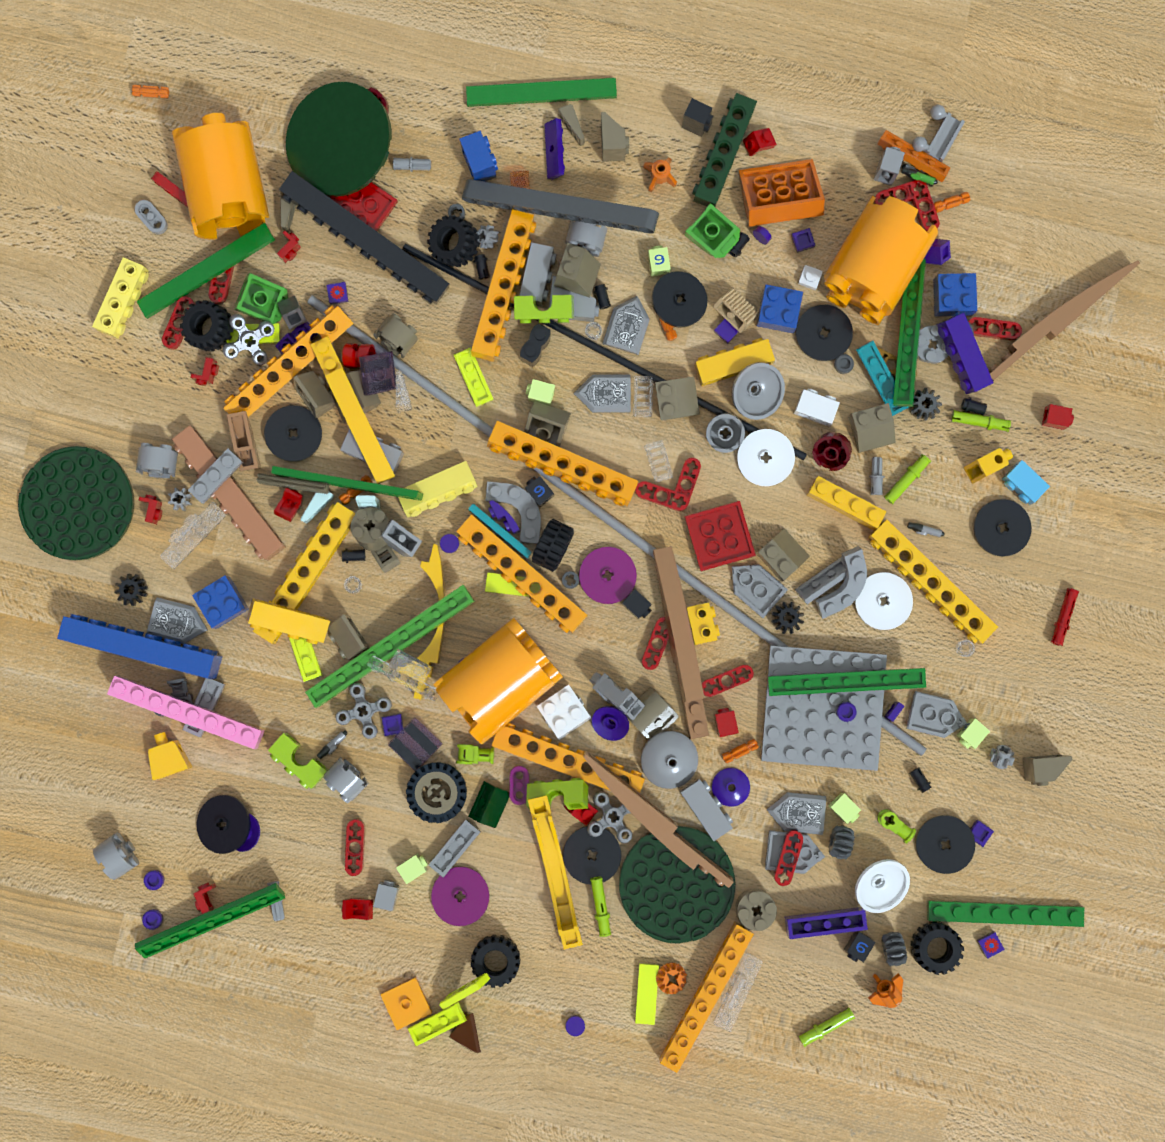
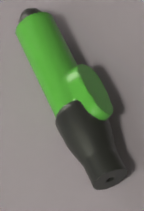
M907 168L902 170V174L930 185L938 183L936 178Z

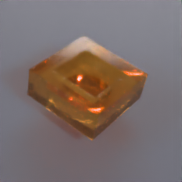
M529 170L510 171L511 186L530 189Z

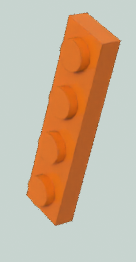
M888 130L884 132L878 142V145L884 150L886 147L899 148L902 152H905L903 161L910 163L916 169L922 170L940 182L944 181L950 170L949 166L927 153L915 151L910 143Z

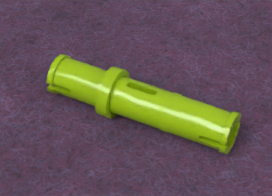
M953 410L951 422L985 427L987 430L996 429L1009 432L1011 420L994 418V415L983 416Z
M921 454L917 461L907 468V472L884 498L893 505L910 484L921 476L920 473L931 463V460Z
M597 876L590 879L596 910L594 916L598 922L599 936L607 937L612 934L609 924L610 913L607 912L603 878Z
M847 1008L818 1026L815 1024L811 1030L798 1037L803 1046L806 1047L818 1039L822 1040L823 1036L855 1019V1016L851 1009Z

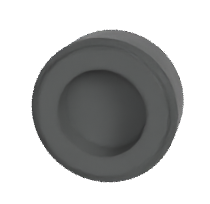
M847 354L838 356L834 362V368L840 374H847L854 367L852 357Z

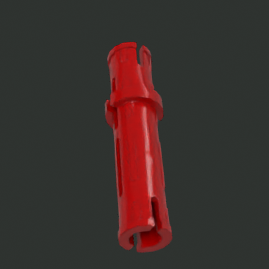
M1066 589L1065 598L1058 620L1054 624L1055 630L1050 642L1054 645L1063 646L1067 630L1070 629L1069 623L1079 594L1078 590Z

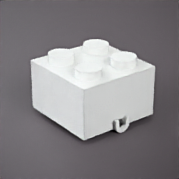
M569 685L537 706L545 718L546 724L549 728L551 727L559 740L591 719L583 706V701L581 698L578 699Z

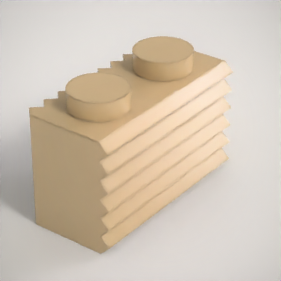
M731 288L713 306L740 333L759 315V311L748 303L735 288Z

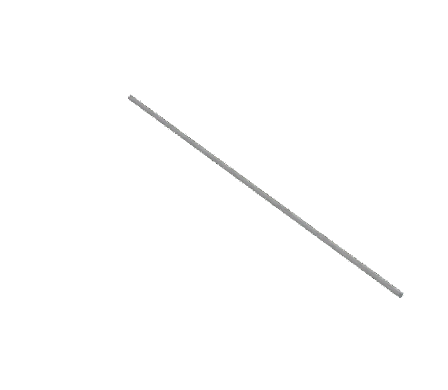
M312 295L307 303L325 316L324 311L328 306ZM353 324L346 330L347 333L362 344H373L377 355L381 358L388 357L389 364L490 437L493 428ZM510 440L504 441V443L508 446L513 445V443ZM538 468L533 469L654 559L653 550L656 548L571 485L561 481L559 477L554 475L548 476L543 473V470ZM676 564L680 579L768 644L789 647ZM882 716V728L920 756L925 753L927 748Z

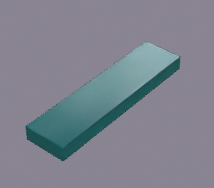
M872 340L856 349L884 403H889L892 416L909 408L893 405L895 380L874 341Z
M475 504L469 507L468 510L526 559H529L532 552Z

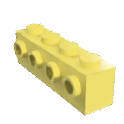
M124 257L122 258L92 325L93 328L116 339L123 335L126 328L125 323L132 316L133 305L140 298V289L148 280V269Z
M464 461L405 487V489L423 493L421 501L398 498L406 516L415 517L424 510L436 508L440 503L454 500L458 495L470 493L478 486L467 461Z

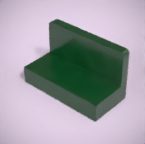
M483 781L468 817L481 824L496 828L510 797V792Z

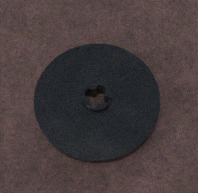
M680 271L668 273L661 277L653 288V308L658 317L668 325L680 328L691 326L698 322L706 311L708 300L705 288L696 277L689 273ZM679 296L683 298L680 303L677 302V297Z
M814 306L808 309L797 323V343L800 349L814 360L831 361L837 359L838 356L847 351L852 342L853 328L851 321L842 310L835 306ZM823 328L825 331H829L827 337L820 335Z
M292 405L278 409L269 417L265 425L264 437L269 450L276 457L288 462H298L309 458L317 451L322 440V428L318 418L315 419L310 410ZM290 430H291V431L297 430L296 433H297L298 436H297V437H295V436L290 437L289 431H290Z
M999 499L987 503L979 510L974 520V535L978 544L986 552L995 556L1004 557L1018 553L1027 545L1032 532L1028 513L1022 506L1011 500ZM1005 524L1007 531L1000 532L1001 528L998 525Z
M218 795L209 799L200 809L196 823L197 833L202 844L208 850L218 854L231 853L239 849L247 840L251 826L250 815L246 806L239 799L230 795ZM226 822V826H221V823Z
M940 815L929 819L922 825L917 834L916 849L919 858L929 869L937 873L951 874L964 869L970 863L975 853V838L968 825L959 818L950 815ZM942 840L945 841V842H946L947 840H950V841H949V845H950V848H949V849L946 848V847H945L944 849H942V846H943V845L941 844V841H942Z
M588 826L576 830L568 838L563 851V859L567 871L574 879L584 884L591 885L590 879L601 876L603 878L602 881L606 882L617 872L620 866L621 849L617 839L606 829L597 837H592L588 834ZM593 826L592 831L596 833L598 831V827ZM588 851L597 852L596 860L587 858L589 856Z

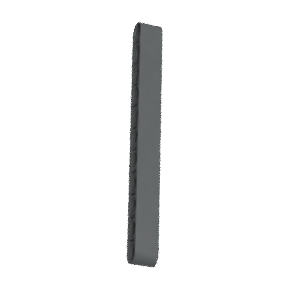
M471 179L466 180L462 194V200L472 204L507 210L514 209L525 213L649 234L655 232L659 217L657 211L648 208Z

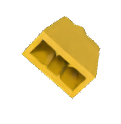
M998 448L963 468L973 484L1009 465L1008 461L1013 458V455L1009 449L1002 451L1001 448Z
M165 732L154 735L157 746L148 749L152 780H158L192 768L178 740L168 742Z

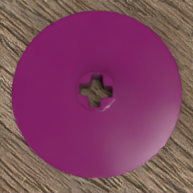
M601 547L589 553L583 560L579 572L583 591L589 598L602 604H614L624 600L632 592L637 578L636 568L632 559L624 551L614 547ZM606 570L609 573H613L610 581L602 577Z
M467 867L451 868L444 877L440 875L434 883L431 894L432 905L436 914L444 922L454 926H466L479 920L487 910L490 898L489 888L485 879L478 872ZM459 891H462V894L466 896L461 902L455 897L456 894H459Z

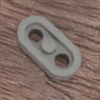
M141 200L136 204V215L152 233L159 235L167 230L168 224L166 219L151 202ZM145 209H149L147 214H143ZM157 223H161L159 228L155 227Z

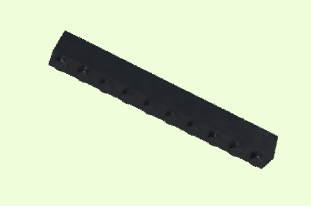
M291 171L279 188L281 198L288 204L292 202L297 205L296 209L304 215L307 213L313 217L312 220L319 226L325 225L329 228L328 232L336 238L338 236L343 238L344 243L352 249L355 247L360 250L359 254L367 260L370 258L376 262L375 265L382 271L386 269L391 272L390 276L398 282L401 280L407 284L406 287L413 293L419 292L423 295L422 299L427 303L432 304L433 302L437 305L448 290L450 283L293 171Z

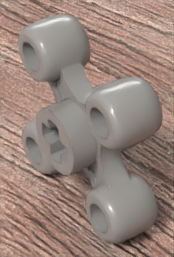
M232 315L229 323L233 329L238 331L239 336L236 342L227 343L223 346L222 352L224 356L233 359L237 357L241 350H249L252 354V361L257 365H264L268 357L259 348L258 344L261 338L269 337L274 333L275 328L273 324L269 321H263L257 329L249 330L246 328V321L242 315ZM240 320V323L235 325V321ZM269 326V329L264 331V328ZM250 336L252 338V341H248V343H246L245 339H249ZM233 348V352L228 353V350ZM262 355V358L257 360V357Z
M355 683L350 687V694L356 701L355 707L352 710L338 711L335 718L337 723L341 725H346L353 719H359L363 724V736L367 739H373L378 733L377 727L372 722L373 714L378 711H389L392 707V702L387 697H381L375 703H369L365 699L366 690L364 685ZM356 687L360 688L359 694L355 693ZM382 701L387 703L386 708L381 706ZM364 706H366V711H368V714H363L362 716L360 707L364 708ZM342 714L346 715L345 721L341 720ZM368 728H372L373 733L371 735L367 733Z
M602 791L597 792L593 797V802L602 809L603 816L599 821H593L588 825V834L592 837H597L602 834L606 827H612L616 831V837L619 842H629L632 839V832L623 825L622 819L631 812L623 804L618 808L612 807L609 803L608 795ZM599 796L604 798L603 803L598 801ZM612 812L617 817V820H613V823L611 818H608V815L612 814ZM594 825L598 827L596 833L592 831ZM623 832L627 833L626 839L622 838Z

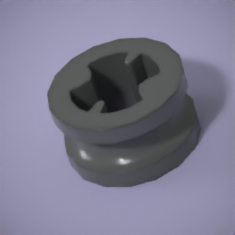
M460 204L451 205L448 209V215L454 214L453 210L457 209L458 212L462 211V213H459V218L464 220L465 210Z
M566 572L562 576L564 587L568 589L577 587L579 583L578 575L575 572ZM569 575H573L576 581L575 584L567 585L566 576L570 577Z

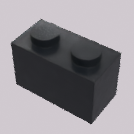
M692 98L684 113L682 128L702 137L704 132L708 133L712 125L714 115H711L713 108Z

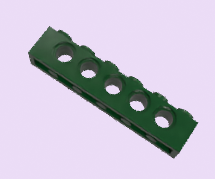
M738 93L735 94L734 99L730 98L726 108L729 109L727 116L723 115L719 125L722 126L721 132H716L713 140L715 147L713 150H709L706 157L708 164L706 167H702L699 177L702 178L700 184L696 183L692 194L695 195L693 202L706 207L711 203L716 207L755 110L756 100ZM733 114H740L742 118L735 119ZM733 131L735 135L730 137L726 132ZM726 148L728 153L722 154L719 149ZM719 165L721 170L715 171L712 166ZM712 182L714 187L708 188L705 186V183Z

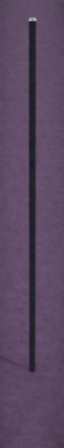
M406 243L403 246V251L488 294V286L437 261V259ZM551 319L550 323H542L653 382L667 381ZM697 396L698 406L716 415L728 413ZM741 420L746 431L753 433L754 431L761 430ZM793 447L795 456L804 461L807 454Z

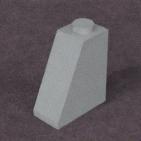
M553 276L549 308L552 305V295H574V319L569 320L594 322V318L599 316V305H596V299L554 286L556 276Z

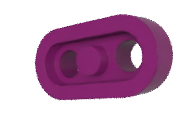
M516 766L510 772V800L516 805L526 803L529 772L523 766ZM517 772L523 773L522 779L516 777ZM521 791L523 797L517 798L516 792Z

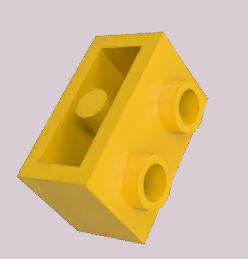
M704 603L686 607L694 645L717 641V636H720L718 625H714L713 618L716 617L714 606Z

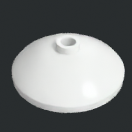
M886 859L871 864L862 872L855 886L857 902L863 909L872 913L886 912L894 908L903 900L908 892L910 885L909 873L901 863L895 860Z

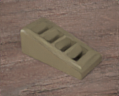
M569 104L559 108L558 115L578 144L580 146L584 145V135L573 105Z
M280 194L281 227L286 232H289L296 205L292 202L290 204L285 202Z
M388 544L379 551H371L384 573L400 564V561ZM389 551L388 554H386V555H384L383 557L379 558L380 555H382V554H384L385 552Z

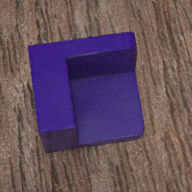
M935 239L924 258L926 263L942 265L951 258L950 240Z

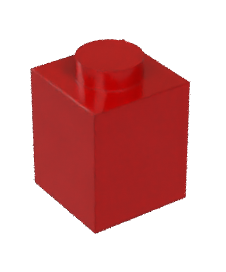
M1049 404L1044 409L1041 426L1061 430L1069 428L1074 420L1073 408Z
M729 707L718 709V713L714 714L718 737L738 734L734 710L729 711Z

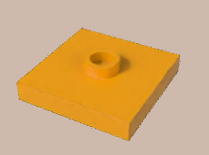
M417 977L380 994L396 1030L432 1014L430 1005Z

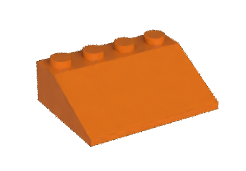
M813 159L739 170L744 208L749 227L824 215L825 198Z

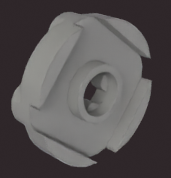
M937 325L921 329L918 359L932 364L945 360L948 354L945 350L944 341L938 334ZM929 340L937 343V349L928 347L930 344Z

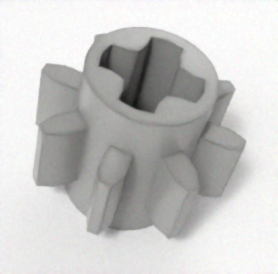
M481 225V229L476 232L480 238L477 240V242L481 243L480 248H494V244L498 242L499 232L493 231L494 226Z
M174 488L175 492L168 494L171 497V501L168 504H174L173 509L176 511L179 507L186 511V506L192 505L189 502V498L192 495H186L187 489L185 488L181 492L178 488ZM179 496L183 497V499H181V503L177 502V500H179Z
M999 745L997 749L992 748L989 755L991 757L990 762L998 769H1006L1008 765L1012 766L1015 759L1013 757L1014 752L1006 745Z

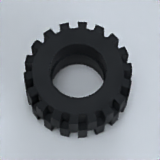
M449 215V217L443 216L442 220H436L437 224L431 226L432 231L428 232L430 239L427 240V244L430 245L428 250L432 252L433 258L452 267H461V264L467 265L468 260L472 261L474 259L472 256L474 254L477 255L478 251L476 248L480 245L477 242L480 239L479 235L476 234L477 229L470 222L453 215ZM457 232L459 237L458 243L454 249L449 250V240Z
M207 300L195 301V304L191 303L189 305L190 308L184 310L185 315L181 316L180 319L183 320L180 328L183 329L181 334L185 337L184 340L191 346L204 351L214 352L215 349H222L221 346L227 344L226 341L228 339L231 340L232 336H230V333L234 331L229 323L231 314L220 305ZM211 317V328L208 333L203 335L202 326Z
M555 519L550 520L532 555V562L552 572L555 571L571 542L574 528Z
M940 922L923 924L924 927H919L917 929L918 933H914L912 936L914 941H911V946L913 947L911 953L914 955L915 961L926 971L933 972L936 975H939V973L947 974L948 970L954 971L953 967L955 965L959 966L961 963L958 961L963 959L964 956L961 954L964 951V946L961 945L963 941L958 936L959 934ZM935 938H944L947 943L945 954L937 959L930 958L927 952L929 943Z
M503 935L487 936L482 941L480 940L471 956L473 975L479 977L487 973L490 980L485 986L491 985V988H495V986L503 987L504 984H509L516 977L520 966V952L517 950L516 944H513L510 938H504ZM493 950L502 952L507 958L506 967L501 971H491L484 963V957L488 952Z

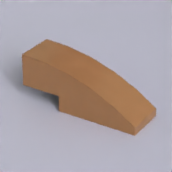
M247 412L227 414L234 452L243 462L239 466V471L261 468Z

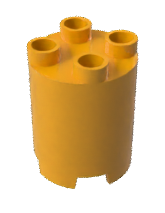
M210 113L202 117L203 126L196 128L184 126L172 131L191 223L195 236L202 239L216 240L217 229L236 226L242 237L263 224L265 218H269L250 126L246 121L226 123L223 113Z
M871 196L824 275V284L830 289L826 298L831 303L841 308H846L848 303H851L862 309L860 312L862 318L875 325H880L884 316L891 315L938 236V230L935 225H931L926 232L914 221L918 209L891 196L886 199L883 205L874 204L873 202L876 197Z
M512 618L433 685L452 712L458 710L461 713L462 717L471 727L468 730L469 733L480 744H484L552 688L563 676L516 619Z

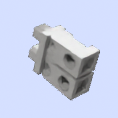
M596 672L589 680L594 685L592 688L607 703H612L614 707L621 710L632 721L645 707L629 689L626 688L622 691L605 673L601 676Z

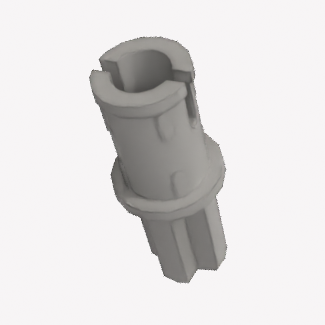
M413 157L394 158L393 169L410 170V172H413V170L429 171L431 169V160L413 159Z
M881 457L872 458V475L869 476L871 478L870 495H883L882 482L885 476H882Z
M279 881L267 883V886L277 883L279 886ZM283 900L271 904L274 921H280L285 918Z

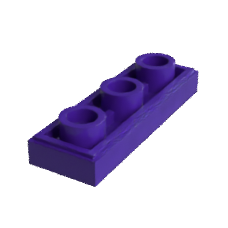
M558 118L544 124L547 179L551 180L564 175L565 171L562 142L563 128L561 119Z

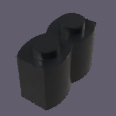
M539 323L533 327L529 340L522 346L520 351L522 362L531 367H534L539 362L542 350L550 342V329Z

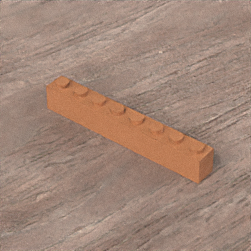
M191 425L172 438L175 443L173 447L180 455L184 454L187 458L185 463L191 470L194 468L197 471L196 477L198 479L218 459ZM232 476L213 493L212 498H217L221 502L219 507L225 514L229 513L233 518L231 520L232 524L237 529L241 528L244 532L243 538L249 545L251 543L256 548L254 552L260 559L264 558V560L269 561L286 548Z

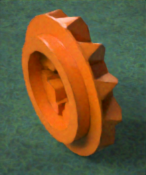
M667 963L657 972L656 982L662 992L676 994L682 991L687 983V974L679 964ZM667 973L672 976L676 974L675 980L677 984L672 982L668 984L670 979Z

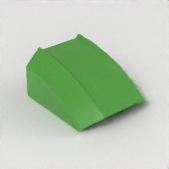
M710 203L694 224L685 231L684 235L714 258H723L739 241L740 229Z
M249 273L243 282L234 310L275 324L282 317L277 303L288 299L287 289Z

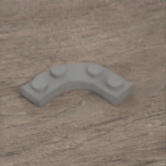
M487 481L485 501L490 502L493 500L514 506L521 515L520 542L537 544L540 539L541 516L539 508L531 495L521 487L513 484Z
M859 546L841 553L846 569V577L839 589L815 600L822 619L852 605L862 592L866 583L867 567L863 551Z

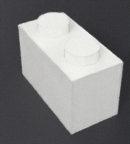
M813 389L803 390L794 414L830 427L840 402H837L836 398L825 395V397L818 395V392Z

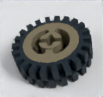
M432 762L420 767L412 774L407 784L406 799L409 803V808L421 820L428 821V823H441L454 818L463 808L467 797L466 782L462 774L456 768L441 762ZM436 778L444 780L451 790L449 799L445 798L446 789L444 788L440 792L441 797L435 796L431 800L442 803L441 806L437 807L428 804L423 797L424 786L428 787V797L433 794V788L437 790L442 786L439 783H432V779Z

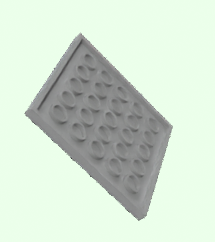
M770 645L768 676L886 670L887 655ZM767 678L761 761L878 771L884 690L769 696ZM843 702L852 703L857 710L856 717L849 722L839 719L836 713L839 704Z

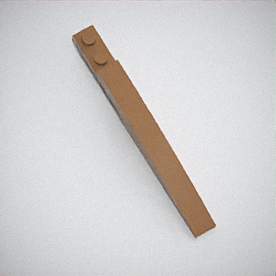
M1137 260L1107 276L1067 301L1033 326L1007 348L1009 352L1001 358L1003 362L999 366L994 364L988 369L992 380L994 381L1045 335L1050 341L1138 266L1140 262Z
M672 546L654 549V561L672 659L676 665L689 739L709 736L703 704L704 693L673 549Z
M587 750L584 752V759L610 791L672 853L693 870L699 864L700 870L705 874H712L715 877L714 880L720 886L725 885L729 888L734 883L731 875L675 832L678 828L677 822Z

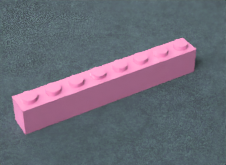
M120 676L113 677L107 692L110 696L252 749H258L265 731Z

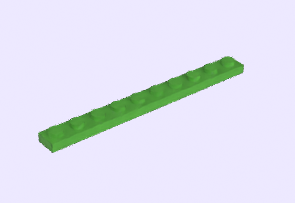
M465 585L460 586L305 693L313 706L319 708L468 607L475 600Z

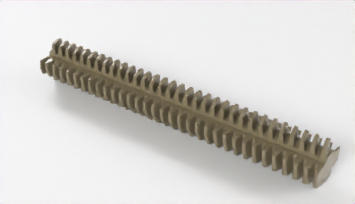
M264 473L257 474V482L259 484L322 494L329 493V484L327 483L323 484L322 482L321 484V482H310V480L308 482V480L304 481V479H291L283 476L276 477V475L274 477V475Z

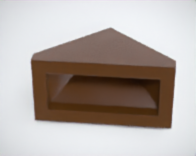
M463 1012L467 1021L455 1026L449 1038L471 1052L480 1053L474 1013Z

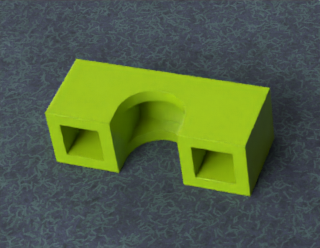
M552 295V305L546 311L538 309L536 306V296H514V319L520 320V323H531L533 319H539V323H550V319H558V323H569V319H574V295Z
M287 732L283 733L269 748L270 757L275 762H281L285 765V771L291 776L295 774L300 779L298 782L304 788H315L329 769L316 758L311 759L307 765L297 763L295 752L301 745Z
M572 778L571 781L560 779L552 780V782L534 781L527 784L526 806L529 810L528 799L545 795L548 797L550 807L555 797L564 796V804L569 810L588 809V785L580 778Z

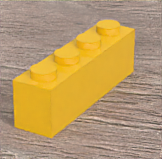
M758 338L747 346L739 344L733 347L734 350L728 352L724 349L716 352V355L712 357L708 355L699 357L694 366L701 387L737 376L741 370L753 363L773 364L775 358L769 340Z
M820 476L814 479L807 493L808 497L873 531L878 529L886 514L885 510Z
M252 598L246 618L251 628L261 630L262 627L268 628L270 633L280 635L281 632L287 633L289 638L299 640V637L306 638V642L316 645L318 642L324 643L330 623L328 618L254 598Z

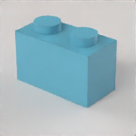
M1023 460L1017 462L1002 478L1005 481L1004 485L1009 490H1014L1019 495L1018 498L1023 503H1028L1029 505L1035 503L1050 487Z

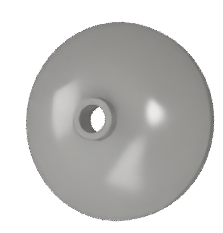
M758 362L746 366L737 375L732 387V400L737 411L741 415L753 420L764 419L772 415L779 408L784 397L785 384L783 377L774 366L767 363Z
M664 731L654 735L647 741L641 753L643 773L651 783L665 789H673L686 784L693 777L698 766V753L694 743L687 736L676 731ZM671 759L675 760L674 765H669Z

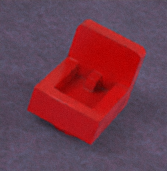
M770 128L753 131L743 139L749 156H754L762 150L772 149L777 145Z
M284 230L282 233L288 242L277 255L286 264L287 261H292L296 257V252L301 247L298 243V237L294 233L288 234Z
M206 357L202 376L191 374L190 378L198 385L206 386L207 383L213 384L214 377L218 375L219 371L217 361Z
M285 488L282 499L274 509V514L291 522L302 506L303 496L296 490Z
M146 494L145 498L139 497V501L149 503L145 522L157 525L158 521L162 518V502L152 495Z
M588 803V809L569 810L564 805V808L585 826L598 812L590 803Z
M207 882L197 887L199 891L193 893L196 899L195 906L202 914L214 910L207 891L215 888V883L209 885Z
M350 898L343 900L341 908L342 919H373V899Z

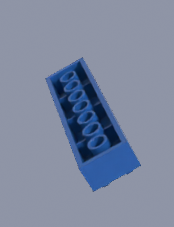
M71 614L70 617L63 616L57 637L59 640L207 679H217L222 661V656L217 655L218 651L204 648L200 651L199 646L184 643L181 646L180 641L164 639L162 641L161 636L153 634L143 636L144 632L134 629H127L125 631L123 626L108 624L106 626L107 622L89 619L88 621V617Z

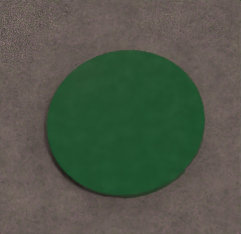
M333 82L315 89L297 106L287 128L286 154L292 171L328 196L339 197L358 192L376 178V174L382 166L384 167L388 158L390 140H392L389 115L382 102L372 92L358 84Z
M81 446L55 450L42 457L29 470L23 480L24 483L18 498L21 524L28 537L41 550L52 556L74 561L98 557L112 549L123 538L130 526L134 513V493L131 482L123 468L114 459L98 450Z
M678 826L675 832L733 877L734 883L729 888L725 885L720 886L714 880L715 877L712 874H705L700 870L699 864L694 870L690 868L651 832L637 841L624 859L619 876L621 901L631 921L646 935L666 943L680 944L696 941L707 936L724 921L732 907L735 896L736 882L734 870L724 849L706 833L686 826Z

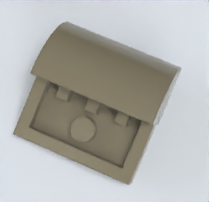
M651 687L638 698L645 707L633 721L627 717L648 740L654 735L664 732L679 718L678 714Z

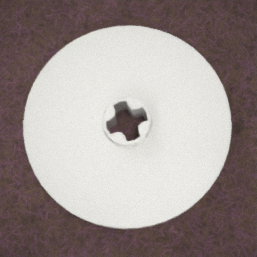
M772 429L757 430L749 434L740 445L737 455L738 466L741 473L750 482L759 486L776 485L786 479L791 473L795 462L794 449L789 439L782 433ZM764 452H768V455L772 457L768 460V463H764V460L760 458L764 455Z
M886 572L876 573L866 578L864 588L855 600V607L859 617L867 625L879 630H889L900 626L907 620L912 611L913 596L907 583L899 576ZM886 596L888 605L881 606V600L879 599Z

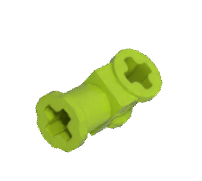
M457 744L458 760H456V764H478V762L494 764V747L489 749L479 748V746L471 744Z
M888 809L881 810L878 813L877 820L880 825L900 836L905 844L911 841L916 833L915 828L911 829L898 819L895 813ZM887 816L891 821L887 822L884 818Z

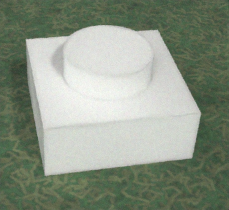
M805 265L798 284L816 290L823 271Z

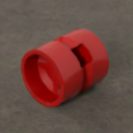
M346 343L343 347L342 361L345 368H357L358 365L361 368L360 363L376 360V350L373 344H361L359 346L354 343Z

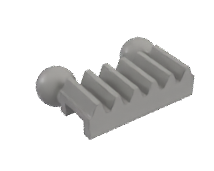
M937 104L931 108L930 115L935 120L943 119L944 121L933 141L928 145L927 140L919 136L913 140L912 147L915 151H925L928 155L942 162L965 121L953 118L951 113L945 112V108L942 105Z

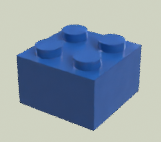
M480 130L460 138L461 149L473 180L485 182L496 178L495 171L498 170L497 161L494 154L491 153L487 136H483Z
M976 273L937 274L933 279L934 317L956 316L965 313L966 316H973L977 312Z
M765 285L756 326L794 333L797 328L803 291Z
M226 575L192 595L210 627L213 629H218L249 610L231 577Z

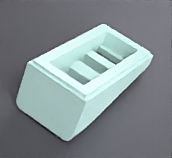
M330 492L328 494L315 493L302 515L301 521L306 524L310 522L334 498V495Z
M356 496L359 509L368 507L380 509V500L376 496Z

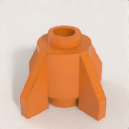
M671 158L657 160L654 163L645 162L643 165L644 169L651 172L652 182L648 190L651 193L657 184L665 182L676 187L677 181L670 173Z
M898 973L891 979L892 981H881L874 974L873 978L878 985L877 993L875 991L868 997L871 1003L888 1008H895L900 1005L903 998V978Z

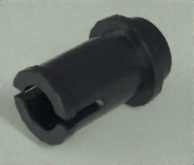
M740 232L739 241L728 253L735 258L742 254L741 250L750 240L749 236Z
M485 254L475 256L473 264H476L479 280L490 278L486 262L488 258L485 257Z
M605 284L595 286L593 293L597 296L600 310L611 307L607 294L608 287H605Z
M971 397L963 399L961 409H964L965 412L971 411L984 415L987 404L971 400Z
M345 548V550H342V562L366 561L365 549L348 550V548Z
M920 767L909 773L918 786L917 790H920L921 793L932 788L930 785L931 781L928 782Z

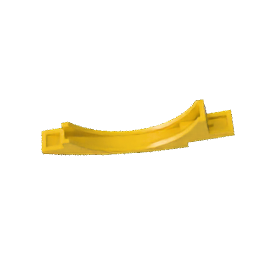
M327 336L310 344L377 484L395 477L329 337Z
M433 544L430 561H421L420 567L432 580L440 601L445 597L443 566L439 546ZM445 622L437 627L431 643L420 656L412 662L396 668L395 674L418 679L413 698L423 700V696L427 697L429 685H426L428 677L431 678L433 673L431 662L439 664Z
M545 795L528 799L563 949L581 946L583 943L548 797Z

